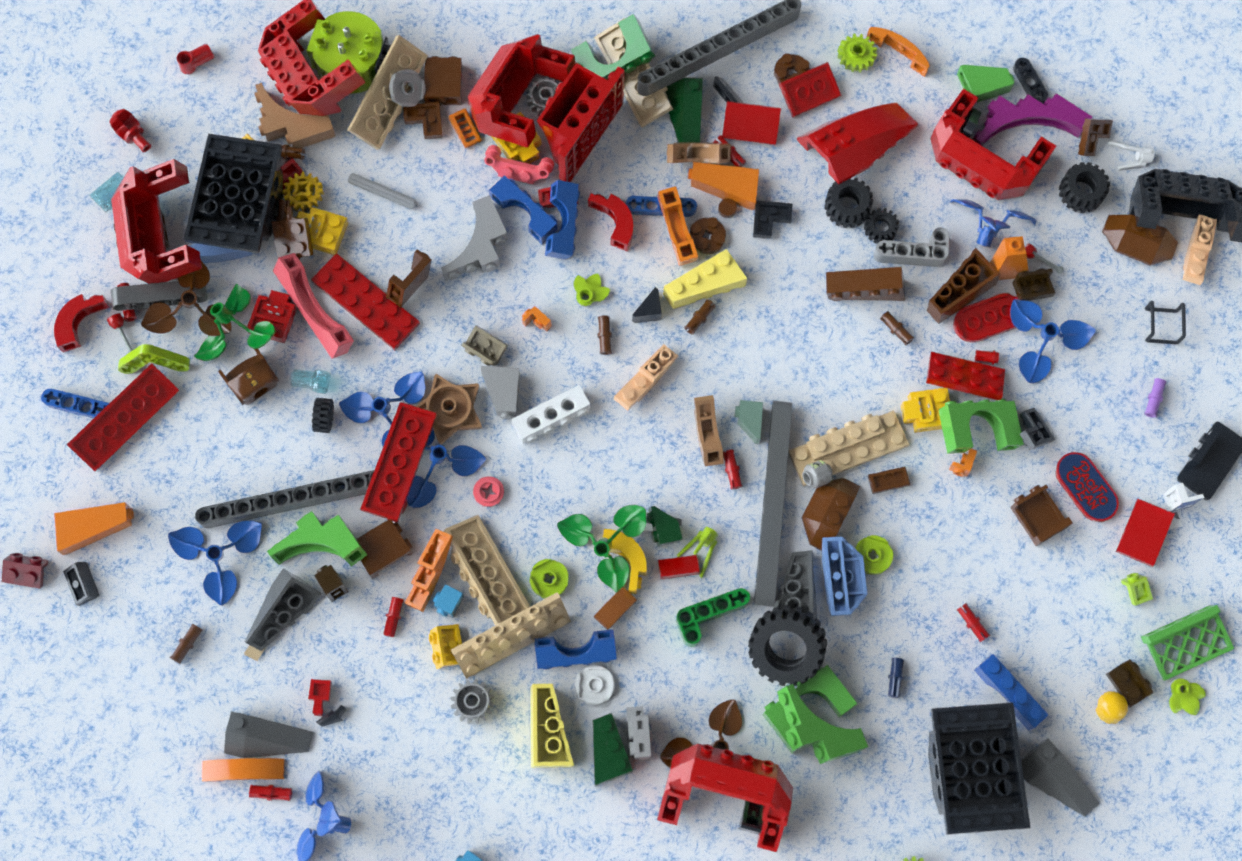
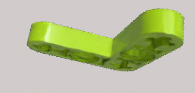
M150 344L138 346L122 357L118 363V371L124 374L135 373L150 362L179 372H185L190 369V359L188 357Z

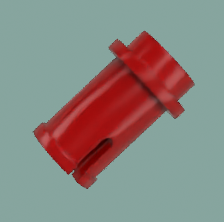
M993 350V352L975 351V362H988L991 365H994V363L998 364L999 352H996V350Z

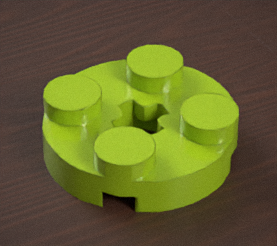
M867 536L861 539L855 546V549L863 556L866 574H882L893 561L891 547L887 540L880 536ZM873 550L878 555V558L874 560L868 556V553H871Z
M544 559L534 565L529 581L534 593L546 599L557 592L559 595L564 593L568 587L569 575L566 567L559 561ZM546 574L555 577L553 583L544 582Z

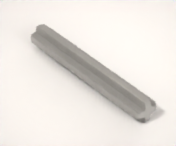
M352 173L349 176L348 182L352 185L409 209H413L416 206L417 201L414 198Z

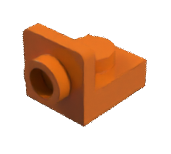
M536 306L532 309H527L522 315V324L525 327L532 320L539 329L543 328L546 332L552 327L551 320Z
M970 449L967 453H963L960 464L952 462L949 470L960 477L968 476L977 450Z

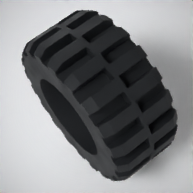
M785 605L784 609L778 606L774 607L772 612L769 610L765 612L762 618H759L748 642V647L750 648L748 652L749 658H753L752 665L755 669H760L758 673L762 677L765 675L769 677V682L778 681L780 686H785L786 683L797 686L798 681L803 684L808 681L809 677L813 678L817 671L820 670L827 651L826 632L824 628H820L821 622L818 618L812 619L813 614L807 611V613H804L802 608L798 606L796 609H791V605ZM779 631L793 632L804 641L807 648L806 653L803 657L796 660L783 659L773 652L769 643L770 637Z

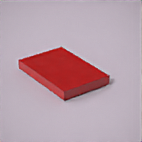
M828 62L779 83L792 117L842 96Z
M727 101L722 136L726 139L776 145L781 108Z
M1137 499L1115 552L1153 567L1175 513Z

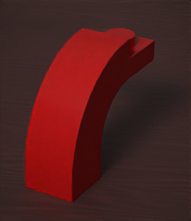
M591 193L588 198V207L609 215L615 222L616 227L611 236L610 245L628 252L633 238V217L628 206L613 194H610L609 198L606 199L603 195Z
M81 294L68 301L62 307L55 320L54 337L57 347L63 353L81 347L78 338V326L86 316L110 308L108 301L103 295H94L87 300Z

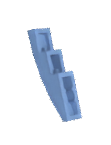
M203 244L189 245L200 251V258L203 263L230 261L253 255L252 252Z

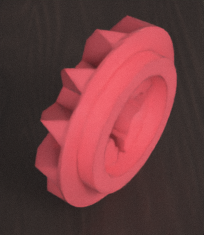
M483 477L474 485L473 495L476 502L483 507H492L499 504L502 500L504 487L495 477ZM492 485V492L494 494H490L486 499V493L483 490H488Z

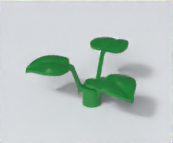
M235 284L225 305L218 302L211 307L210 313L216 318L214 322L217 324L221 335L208 336L202 343L199 351L194 355L196 359L210 361L218 358L224 352L227 343L224 341L225 334L220 323L228 324L233 321L251 333L247 343L253 349H259L266 345L275 334V327L268 321L257 323L254 330H251L232 316V314L235 315L236 312H242L246 309L251 300L250 293L240 285Z
M627 505L620 508L613 518L614 524L620 528L609 539L601 538L596 541L592 533H589L592 530V522L587 516L573 514L559 521L557 527L560 533L571 544L584 546L588 543L589 537L591 538L595 554L606 558L598 564V577L613 591L618 592L625 585L630 569L624 557L616 556L613 558L611 554H608L612 549V540L621 531L628 537H637L642 534L646 527V509L639 505Z

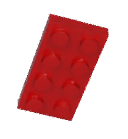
M931 352L926 378L927 384L994 400L1002 399L1005 369Z

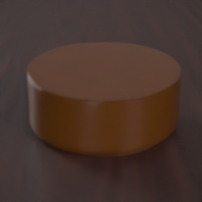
M728 198L723 199L718 206V212L724 218L733 217L737 210L735 201Z

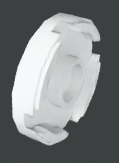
M587 666L577 675L575 682L576 693L586 704L594 706L603 704L613 695L615 688L614 677L603 666Z

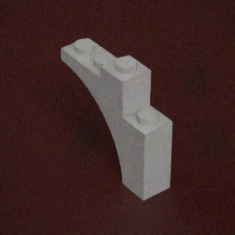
M490 195L473 201V208L476 214L473 236L466 249L455 260L441 267L445 281L448 279L454 280L465 272H473L477 267H480L484 273L486 271H494L500 266L499 258L493 246L504 244L508 240V236Z

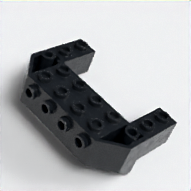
M1153 169L1138 176L1129 207V214L1135 216L1137 227L1156 229L1161 214L1197 219L1200 214L1216 219L1217 230L1229 232L1230 241L1242 243V188L1233 182L1221 177L1213 178L1205 175H1193L1186 172H1174L1168 169Z

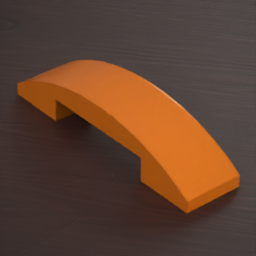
M870 27L868 29L866 37H869L871 42L874 41V44L880 48L886 43L912 61L910 68L924 77L927 75L930 65L923 53L912 42L884 28Z
M243 758L206 760L202 763V782L258 779L284 780L285 759Z

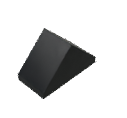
M655 287L632 314V322L642 323L661 320L662 312L658 288Z
M745 801L738 829L760 834L763 824V805Z

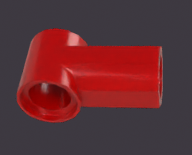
M206 43L190 52L181 51L176 59L182 73L192 74L196 67L215 57Z

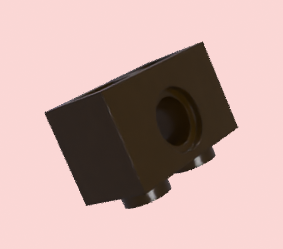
M332 565L322 566L314 575L331 602L349 592Z

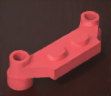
M490 145L487 148L484 159L485 164L491 166L498 173L499 177L505 175L508 179L511 178L528 184H534L536 180L547 178L555 166L554 161L548 157L541 159L537 166L500 157L501 149L496 145Z

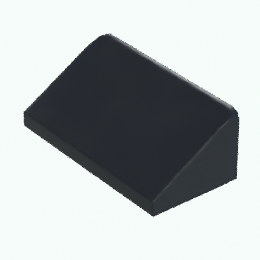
M714 77L713 87L726 103L727 101L744 103L723 78Z
M75 562L63 571L76 606L99 597V592L87 562Z

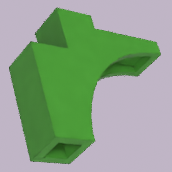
M312 511L296 522L299 527L297 530L291 532L286 538L267 551L278 565L294 556L308 552L335 554L346 560L351 567L367 556L363 547L339 515L323 525Z
M793 684L787 685L777 692L779 702L786 714V720L791 727L785 733L792 751L813 746L814 754L819 764H823L858 753L868 747L861 728L844 729L823 721L804 704Z

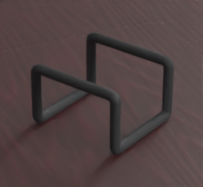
M1153 300L1147 304L1145 310L1151 311V333L1145 341L1148 343L1179 344L1186 337L1185 303H1181L1176 309L1154 308ZM1182 309V336L1177 341L1151 339L1155 334V311L1177 313Z

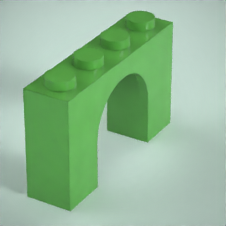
M989 399L975 403H973V400H967L962 403L949 401L938 410L947 454L965 453L974 447L969 426L971 416L982 417L991 425L997 451L1015 450L1024 445L1023 439L1020 436L1021 428L1015 401H1006V399L996 400L995 402H990Z
M828 665L824 668L821 666L817 674L813 678H809L807 682L801 684L798 681L796 692L799 697L804 694L821 696L838 717H841L857 704ZM773 700L764 707L766 711L762 715L789 751L793 753L795 751H792L785 733L791 729L790 724L786 720V714L779 701L775 703Z

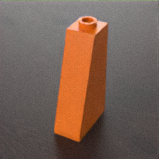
M693 162V169L689 168L688 179H691V187L722 199H732L737 205L749 210L755 209L759 169Z
M1023 236L1004 238L991 259V265L1000 273L998 280L1015 279L1020 272H1029Z
M126 502L54 513L57 551L62 555H67L132 526L131 519H134L133 508H130Z

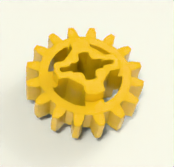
M302 172L301 176L295 173L294 179L289 177L290 183H284L286 189L283 190V194L285 195V200L291 201L290 206H294L295 211L301 208L302 212H305L306 208L311 210L313 205L318 207L317 201H322L321 195L324 194L322 183L319 182L318 177L313 178L312 173L305 176L304 172Z

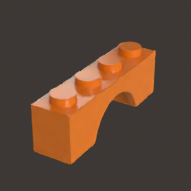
M676 186L658 191V201L679 266L697 261L698 254L685 222L682 203Z

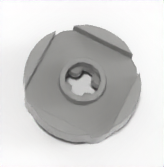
M410 69L400 70L391 76L389 91L393 102L403 107H411L417 105L423 99L426 90L425 82L417 75L416 71ZM406 83H408V87H411V90L407 93L404 90Z

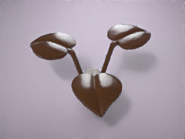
M202 261V269L178 277L181 287H190L189 290L182 293V302H179V305L173 312L165 303L159 302L151 305L141 322V326L144 329L157 334H165L172 331L177 325L173 315L184 306L189 309L196 307L203 314L198 320V325L204 334L208 336L221 335L217 324L214 322L216 318L210 313L211 307L214 304L209 305L205 312L197 303V296L193 292L194 288L202 289L210 281V272ZM231 322L228 324L220 323L224 334H229L232 329Z
M734 699L720 703L709 715L708 722L710 728L719 731V740L711 744L714 748L729 750V745L724 740L722 733L726 736H732L741 729L742 716ZM674 738L666 745L660 754V759L670 768L673 755L693 745L686 738Z

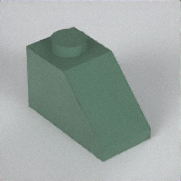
M740 400L739 406H735L734 417L738 418L737 424L755 444H759L761 439L763 402Z

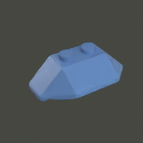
M842 536L822 538V568L826 602L830 615H851L867 596L863 556Z

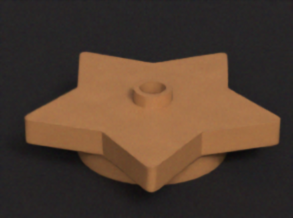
M435 374L429 396L415 407L437 413L433 429L439 445H442L458 430L482 429L474 409L479 391L478 383L455 385ZM449 407H452V408H453L452 410L447 411V408H449Z

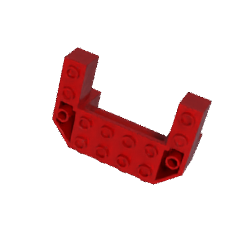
M303 0L264 28L258 48V53L261 56L259 60L265 68L269 69L267 74L273 81H276L275 87L277 90L284 94V97H282L284 102L288 106L292 105L300 114L326 116L339 113L342 109L338 102L366 82L349 59L318 80L302 54L305 49L298 39L314 29L318 19L324 21L325 17L313 0Z
M538 34L502 45L468 95V104L478 131L528 148L536 136L534 120L511 113L536 73L564 81L576 64L575 55L542 46L541 35Z
M963 88L949 109L945 110L930 138L936 162L942 168L949 169L955 173L958 178L965 179L973 187L986 192L991 198L1003 200L1024 196L1057 145L1041 136L1027 157L1022 155L1016 166L1010 164L960 133L966 118L978 100L977 96Z
M171 159L144 171L132 166L128 169L111 199L120 268L148 284L167 282L202 269L200 251L184 245L166 252L158 195L189 183L186 165Z
M699 743L673 755L659 808L658 821L677 826L684 799L689 800L693 786L763 805V824L761 833L758 834L757 847L777 852L784 826H787L793 796V786L778 764H774L769 760L755 759L750 755L736 754L731 750L714 748L709 744L702 745Z

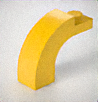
M604 529L603 538L609 539L617 530ZM620 532L612 540V549L609 553L621 555L627 560L631 570L629 593L636 594L637 589H641L642 577H638V575L646 576L647 573L646 558L639 544L632 537H628L623 532Z

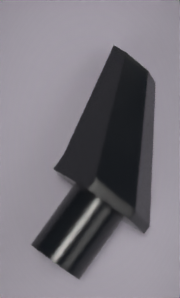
M341 704L335 712L331 710L316 721V723L323 727L342 721L341 716L347 709Z

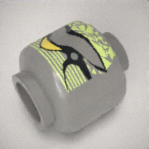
M822 460L810 463L804 468L802 473L803 480L806 485L812 488L826 485L831 481L832 468Z

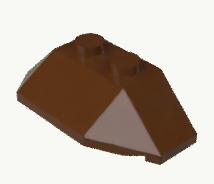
M1132 214L1108 215L1102 230L1103 235L1106 236L1115 252L1150 266L1171 260L1178 245L1177 240L1167 228L1159 225L1156 226V229L1137 227L1135 216Z
M839 478L816 488L801 517L810 546L822 551V538L837 536L861 486L845 478Z

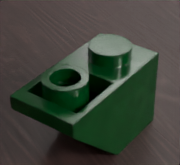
M656 506L648 509V513H646L647 521L649 524H652L653 531L651 536L653 543H657V547L683 540L677 519Z

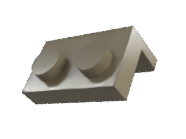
M475 325L467 341L463 342L461 346L465 348L466 353L480 357L482 363L490 366L499 363L508 344Z

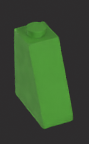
M960 65L957 72L962 87L978 97L976 103L1009 93L1014 85V77L1007 68Z

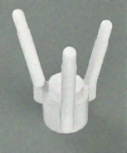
M1112 141L1108 142L1109 145L1136 151L1135 158L1139 162L1119 166L1118 170L1138 166L1146 167V164L1151 163L1154 159L1153 148L1135 147Z

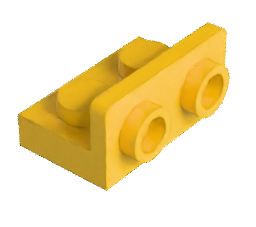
M459 624L436 626L430 630L429 642L433 648L432 661L436 669L459 665L451 649L462 644Z

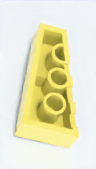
M725 249L665 285L663 295L671 307L675 309L703 298H711L719 293L730 292L735 288H743L746 286L747 277L728 250Z
M532 684L530 687L531 768H571L574 766L564 731L553 684Z

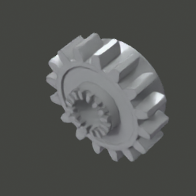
M540 78L538 82L532 83V87H528V93L526 94L527 105L531 106V112L537 111V116L546 108V102L549 99L543 97H553L556 93L558 84L555 79L549 80L546 78L541 80Z
M474 679L473 683L466 680L465 685L459 683V690H453L456 695L450 697L454 701V704L450 705L451 708L457 709L454 715H461L460 721H464L466 718L468 724H471L472 720H475L478 724L479 718L486 720L485 714L492 713L489 707H494L495 705L493 702H490L494 695H488L491 688L485 689V683L482 682L479 685L477 679ZM470 697H476L478 699V702L475 706L467 705V701Z

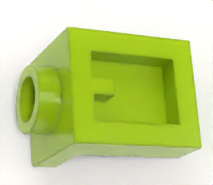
M1131 573L1127 575V578L1121 580V583L1127 586L1132 605L1137 606L1153 599L1147 577L1138 573Z

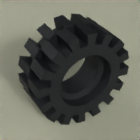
M878 208L877 211L873 210L871 214L869 213L864 230H866L865 235H869V240L874 239L873 243L883 240L892 241L899 229V219L896 220V214L892 215L893 211L890 210L888 213L886 212L887 208H884L883 211H881V208ZM877 221L886 222L888 230L885 232L878 231L875 228V223Z
M315 399L312 413L313 432L330 433L334 415L333 399Z

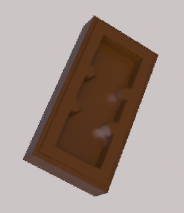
M906 467L868 474L867 476L872 494L911 485Z

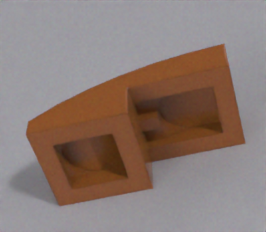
M622 587L594 615V618L604 628L609 630L636 603L637 599Z

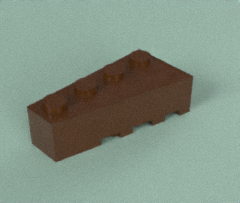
M975 248L971 255L963 261L958 270L950 276V279L929 300L927 312L940 324L997 285L1000 273Z
M902 267L826 272V293L828 299L832 301H905V280Z

